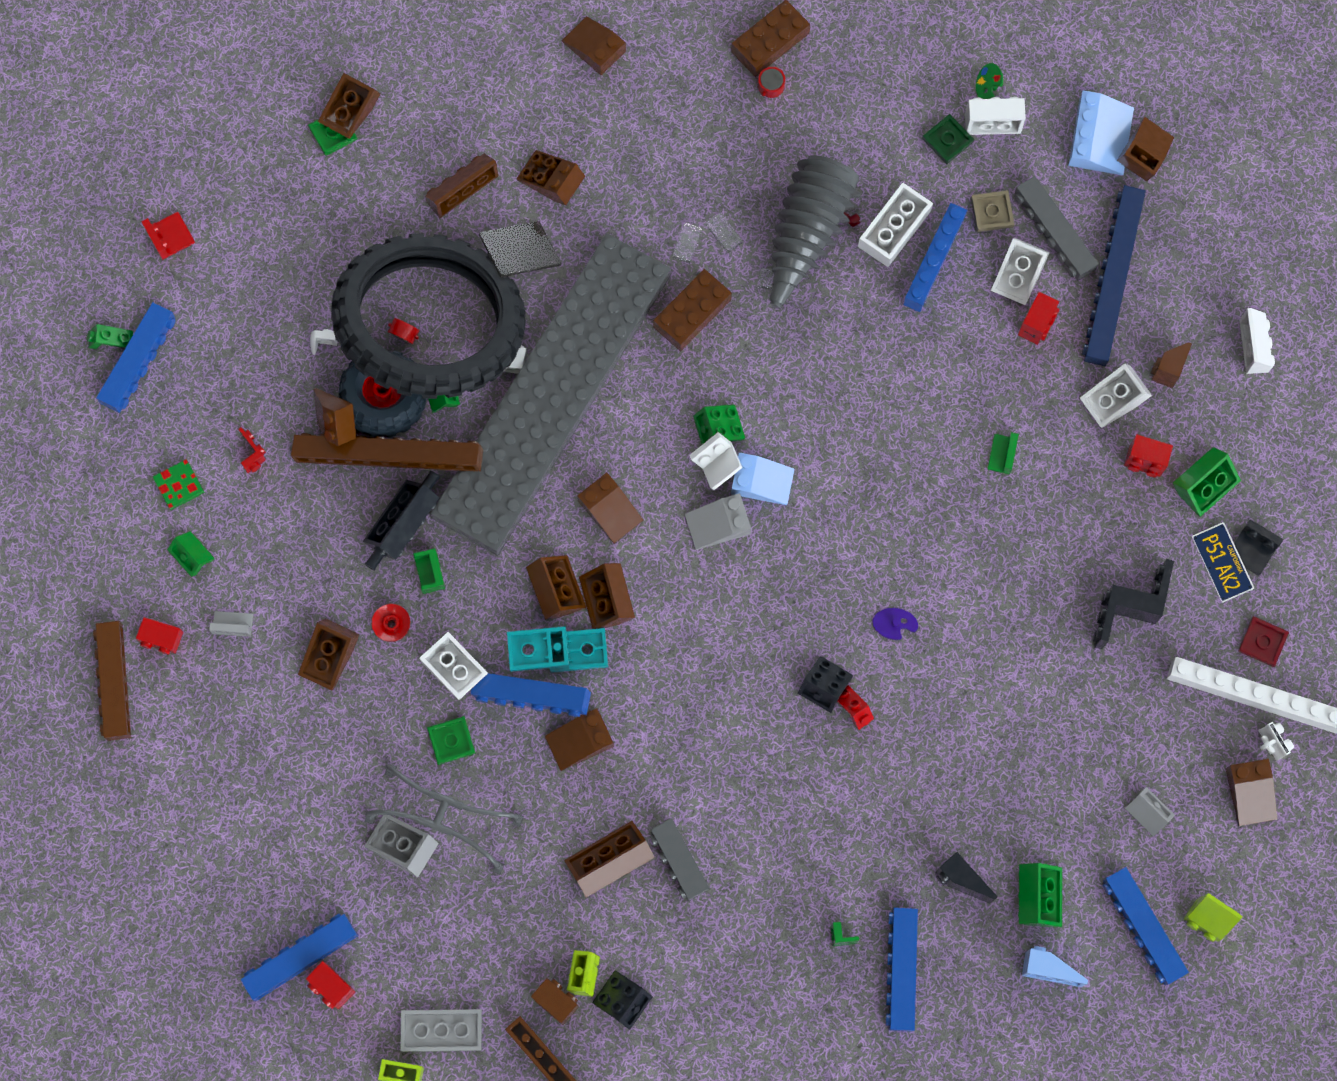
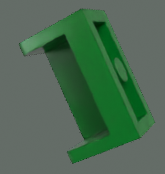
M436 548L414 553L413 556L417 566L422 593L426 594L445 589Z

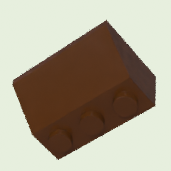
M567 555L541 557L526 567L545 620L557 619L587 608Z
M604 563L579 576L592 629L620 625L635 618L621 563Z

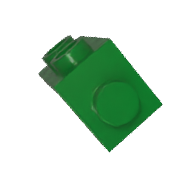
M97 324L87 333L88 348L97 349L102 344L126 348L133 336V331Z

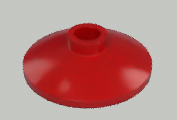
M397 604L381 606L372 617V629L375 635L386 642H395L402 639L410 629L411 621L408 612ZM390 621L395 622L394 627L388 626Z

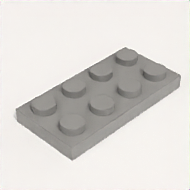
M482 1009L401 1010V1052L482 1051Z

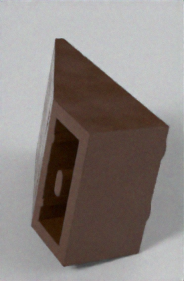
M1144 117L1117 161L1145 181H1148L1156 174L1163 163L1174 137Z
M535 150L516 180L554 202L567 205L585 178V175L576 163Z

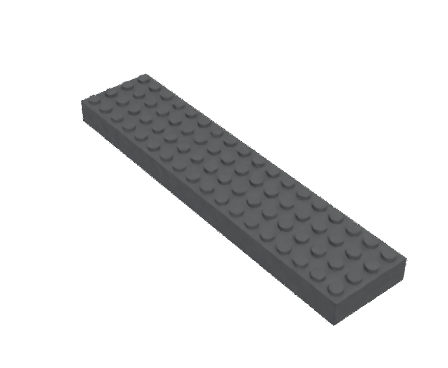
M607 233L605 234L476 440L483 448L481 472L457 471L431 512L433 520L499 556L671 277L670 267Z

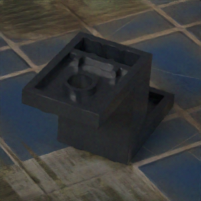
M1166 559L1156 569L1154 580L1157 581L1155 587H1152L1151 593L1114 584L1109 590L1106 589L1101 599L1103 608L1097 617V623L1100 625L1095 630L1093 642H1096L1095 648L1103 649L1109 642L1114 614L1156 624L1163 616L1174 564L1173 560Z

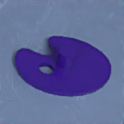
M887 608L879 611L874 616L873 627L885 638L901 640L900 630L903 628L915 633L918 630V622L908 611L900 608ZM902 618L907 620L906 624L901 622Z

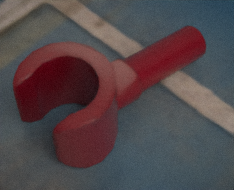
M844 212L849 218L848 223L851 227L861 223L857 213L850 216Z

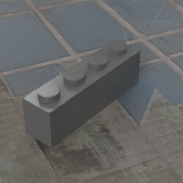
M671 818L651 829L652 835L649 837L654 846H659L661 850L659 856L664 864L668 863L671 868L668 872L673 882L677 880L680 887L677 889L682 899L687 898L689 902L709 891L710 888L673 819Z

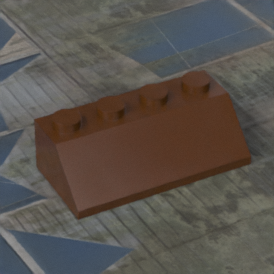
M485 153L474 157L466 167L459 168L452 177L445 178L441 185L431 188L425 195L426 203L439 219L498 177L496 161Z
M630 821L564 861L585 897H588L655 857L634 822Z

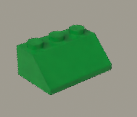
M1212 447L1177 478L1173 485L1178 495L1201 517L1233 489L1241 479L1228 453Z
M1042 863L1019 864V924L1062 927V867Z

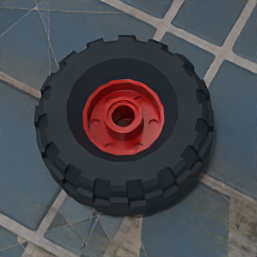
M390 352L402 359L414 362L411 358L404 357L401 352ZM353 361L349 363L348 368L343 371L340 377L339 398L353 404L355 429L361 433H368L371 437L387 436L389 438L396 436L399 432L405 433L411 429L415 422L419 421L425 409L427 399L422 398V395L412 393L410 397L397 393L395 388L390 387L386 389L376 384L371 376H364L355 368Z

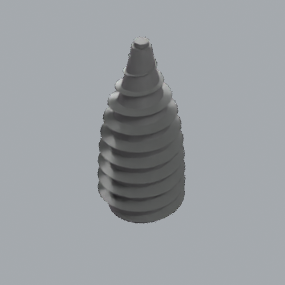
M812 155L808 159H802L797 162L799 171L792 174L794 184H790L787 187V192L790 196L782 201L786 210L778 213L782 223L775 225V231L780 237L772 240L774 247L778 250V252L771 254L772 259L776 263V267L772 268L774 280L771 284L772 291L769 299L772 307L780 309L793 290L798 288L797 285L803 278L809 279L806 273L811 268L819 269L815 261L819 257L828 258L827 253L823 249L826 246H836L831 236L833 234H843V231L837 225L849 222V218L844 214L845 211L855 210V206L850 202V199L861 197L860 193L855 189L860 179L858 174L836 160Z

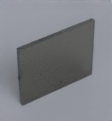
M540 221L479 232V237L500 278L557 267L562 264Z

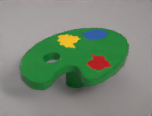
M988 63L980 70L976 79L978 98L991 99L995 97L993 91L997 90L998 87H1002L1003 73L997 64Z

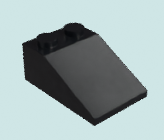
M958 852L952 855L936 871V878L943 886L946 884L952 889L989 904L998 897Z

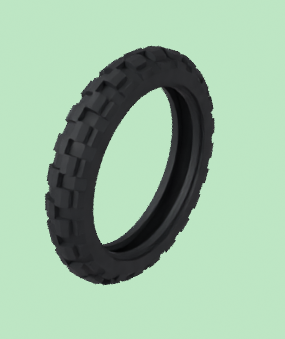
M423 233L409 234V238L402 239L401 236L386 239L384 244L376 243L364 250V254L356 256L348 264L346 271L341 273L333 292L331 320L335 338L340 343L341 350L349 361L352 360L355 368L364 376L374 378L376 384L386 389L390 387L395 388L397 393L410 397L413 393L420 394L422 398L437 399L438 395H445L447 398L461 396L462 392L470 391L471 393L484 387L485 383L497 379L503 374L504 369L511 365L516 358L524 337L526 323L524 302L519 295L520 290L515 281L509 278L506 269L499 262H493L491 260L492 256L482 249L477 248L475 250L471 248L470 243L460 239L456 241L448 240L445 235L434 234L433 237H424ZM411 267L441 268L465 277L485 294L496 316V330L490 341L481 350L466 359L441 365L415 363L390 353L373 339L361 317L360 306L362 300L377 281L390 273Z

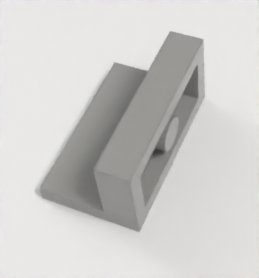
M215 611L214 621L210 623L209 631L217 635L251 637L253 614Z
M1147 787L1125 808L1153 837L1175 816Z

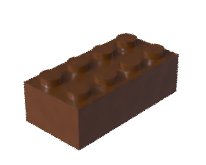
M784 0L732 42L731 53L756 77L763 69L769 67L806 37L810 32V23L787 0Z
M703 269L653 320V328L681 352L731 301L732 292L707 270Z

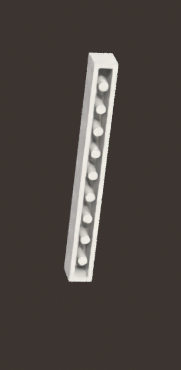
M1175 657L1171 662L1167 676L1168 680L1337 734V708L1179 657Z

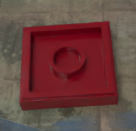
M1253 616L1238 652L1275 667L1289 632Z

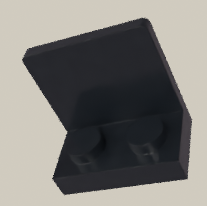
M1250 519L1237 537L1234 545L1245 568L1259 576L1284 539Z
M820 656L804 678L797 694L831 713L839 697L853 678V675Z
M615 970L592 1003L630 1030L653 996Z

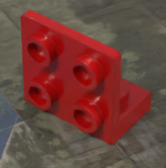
M179 212L157 223L151 224L148 218L141 221L162 260L195 243Z

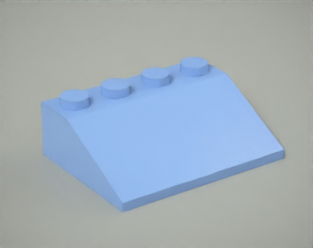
M1083 90L1078 104L1068 166L1123 175L1125 166L1119 163L1117 159L1129 142L1134 107L1101 93Z

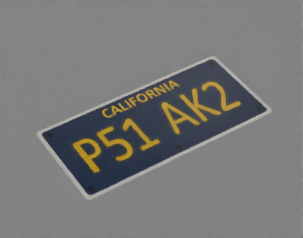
M1222 522L1192 536L1222 603L1254 589L1225 523Z

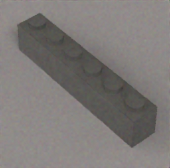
M1036 176L1017 186L1014 193L1015 200L1018 204L1024 206L1026 215L1029 219L1034 220L1038 232L1045 235L1048 246L1055 249L1061 263L1064 262L1068 267L1069 275L1079 281L1095 271L1099 263Z

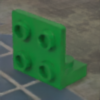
M734 404L707 406L693 415L702 445L718 432L730 442L745 439Z

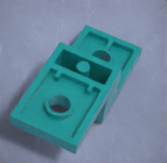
M566 627L507 632L510 672L550 668V673L608 668L605 628L566 632ZM526 645H531L534 651L532 654L526 655L523 653V648ZM591 645L593 647L592 653L584 654L582 652L583 646Z

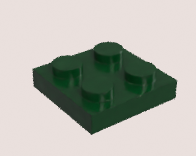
M951 114L947 115L922 136L924 142L946 165L975 140Z

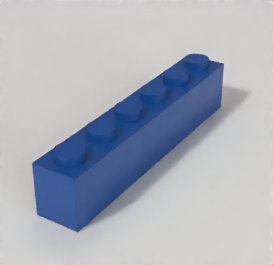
M950 203L904 300V306L921 312L963 224L967 209Z
M152 302L96 397L100 404L118 413L127 407L129 396L131 393H135L138 388L139 379L147 373L149 362L153 361L157 355L156 350L159 345L164 344L167 331L171 330L175 325L176 320L172 311Z
M490 673L482 678L471 689L470 693L476 698V701L487 703L490 700L502 706H506V703L513 704V707L522 709L524 706H529L535 711L549 709L554 714L568 712V715L580 717V714L587 715L591 692L583 687Z
M1127 867L1103 880L1105 892L1113 897L1115 901L1113 905L1118 913L1121 912L1125 918L1123 922L1129 931L1132 929L1136 936L1134 937L1135 943L1139 948H1143L1146 953L1144 957L1150 966L1153 965L1156 970L1155 976L1157 980L1166 986L1188 974L1189 971Z
M893 908L892 913L889 912L888 924L892 925V933L888 932V945H891V953L887 954V965H891V972L887 973V985H890V993H886V1005H890L889 1014L886 1013L885 1025L889 1026V1031L913 1032L915 1031L918 909Z
M337 914L330 919V923L326 926L322 924L316 927L312 935L308 937L306 935L295 941L296 945L289 948L287 946L278 952L279 955L274 959L270 957L264 960L260 968L256 970L253 968L244 973V978L241 981L252 1000L256 1002L359 935L345 914Z

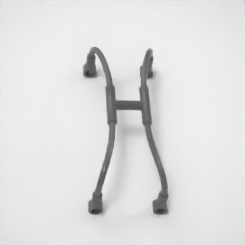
M390 763L386 764L385 775L393 777L395 774L414 789L428 795L429 798L438 800L441 804L434 820L399 811L371 810L365 813V822L373 825L377 815L398 816L417 821L418 824L446 835H453L483 854L493 864V872L501 875L504 868L503 863L496 861L486 850L471 839L454 831L453 828L441 824L448 805L474 813L513 818L512 824L518 827L521 826L524 816L517 813L484 810L465 805L464 802L419 786L396 770L397 766Z

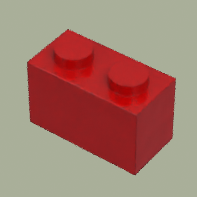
M143 617L136 640L144 648L151 649L155 647L159 648L158 651L163 654L169 655L170 652L176 654L184 632L178 627Z

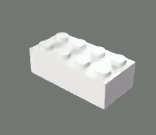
M902 183L860 237L858 247L889 267L929 215L933 203Z

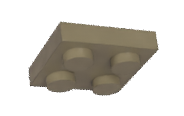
M1008 190L971 196L977 232L1014 227Z

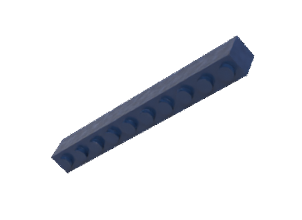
M1124 185L1122 191L1117 193L1116 202H1119L1118 208H1114L1112 219H1115L1114 225L1111 224L1108 235L1111 236L1110 242L1107 241L1105 252L1108 254L1107 258H1103L1101 269L1104 272L1103 276H1099L1097 283L1100 290L1099 293H1095L1093 301L1096 304L1095 310L1092 309L1089 319L1092 321V326L1088 327L1086 332V338H1089L1088 344H1084L1082 355H1085L1084 362L1106 367L1109 361L1146 190Z

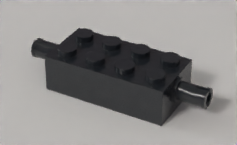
M430 470L422 483L405 480L363 540L365 544L374 550L367 562H365L368 568L375 571L384 557L396 560L403 554L405 546L414 538L415 532L419 526L424 524L426 516L435 508L440 498L431 491L435 483L440 479L438 474Z

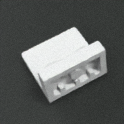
M719 432L690 454L691 460L703 469L710 488L713 490L742 468L732 443Z

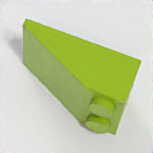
M1207 893L1195 900L1184 920L1187 921V926L1195 931L1199 929L1205 933L1203 936L1209 941L1219 942L1243 916Z

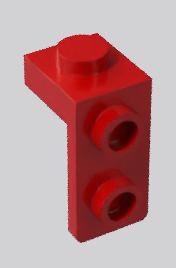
M240 427L238 429L255 451V453L242 461L241 465L247 473L255 472L266 461L264 457L266 452L260 444L257 446L252 440L255 438L249 430L244 431Z
M847 685L837 702L850 714L854 726L860 730L868 725L874 717L869 705Z

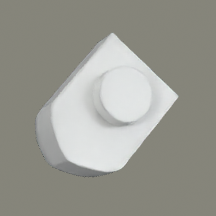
M324 329L323 331L314 330L311 332L310 347L313 355L316 354L318 343L337 346L338 341L335 338L334 331Z

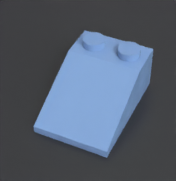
M739 453L738 459L742 468L734 475L731 494L736 495L740 493L742 497L787 505L794 468L759 456Z
M1034 946V948L1025 952L1022 976L1077 987H1083L1088 984L1086 978L1051 952H1046V948Z

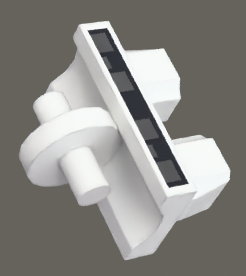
M1271 722L1258 730L1264 745L1260 746L1261 751L1267 748L1270 755L1272 754L1276 761L1290 754V751L1294 748L1291 740L1283 741L1280 734L1284 732V728L1281 723L1273 724Z

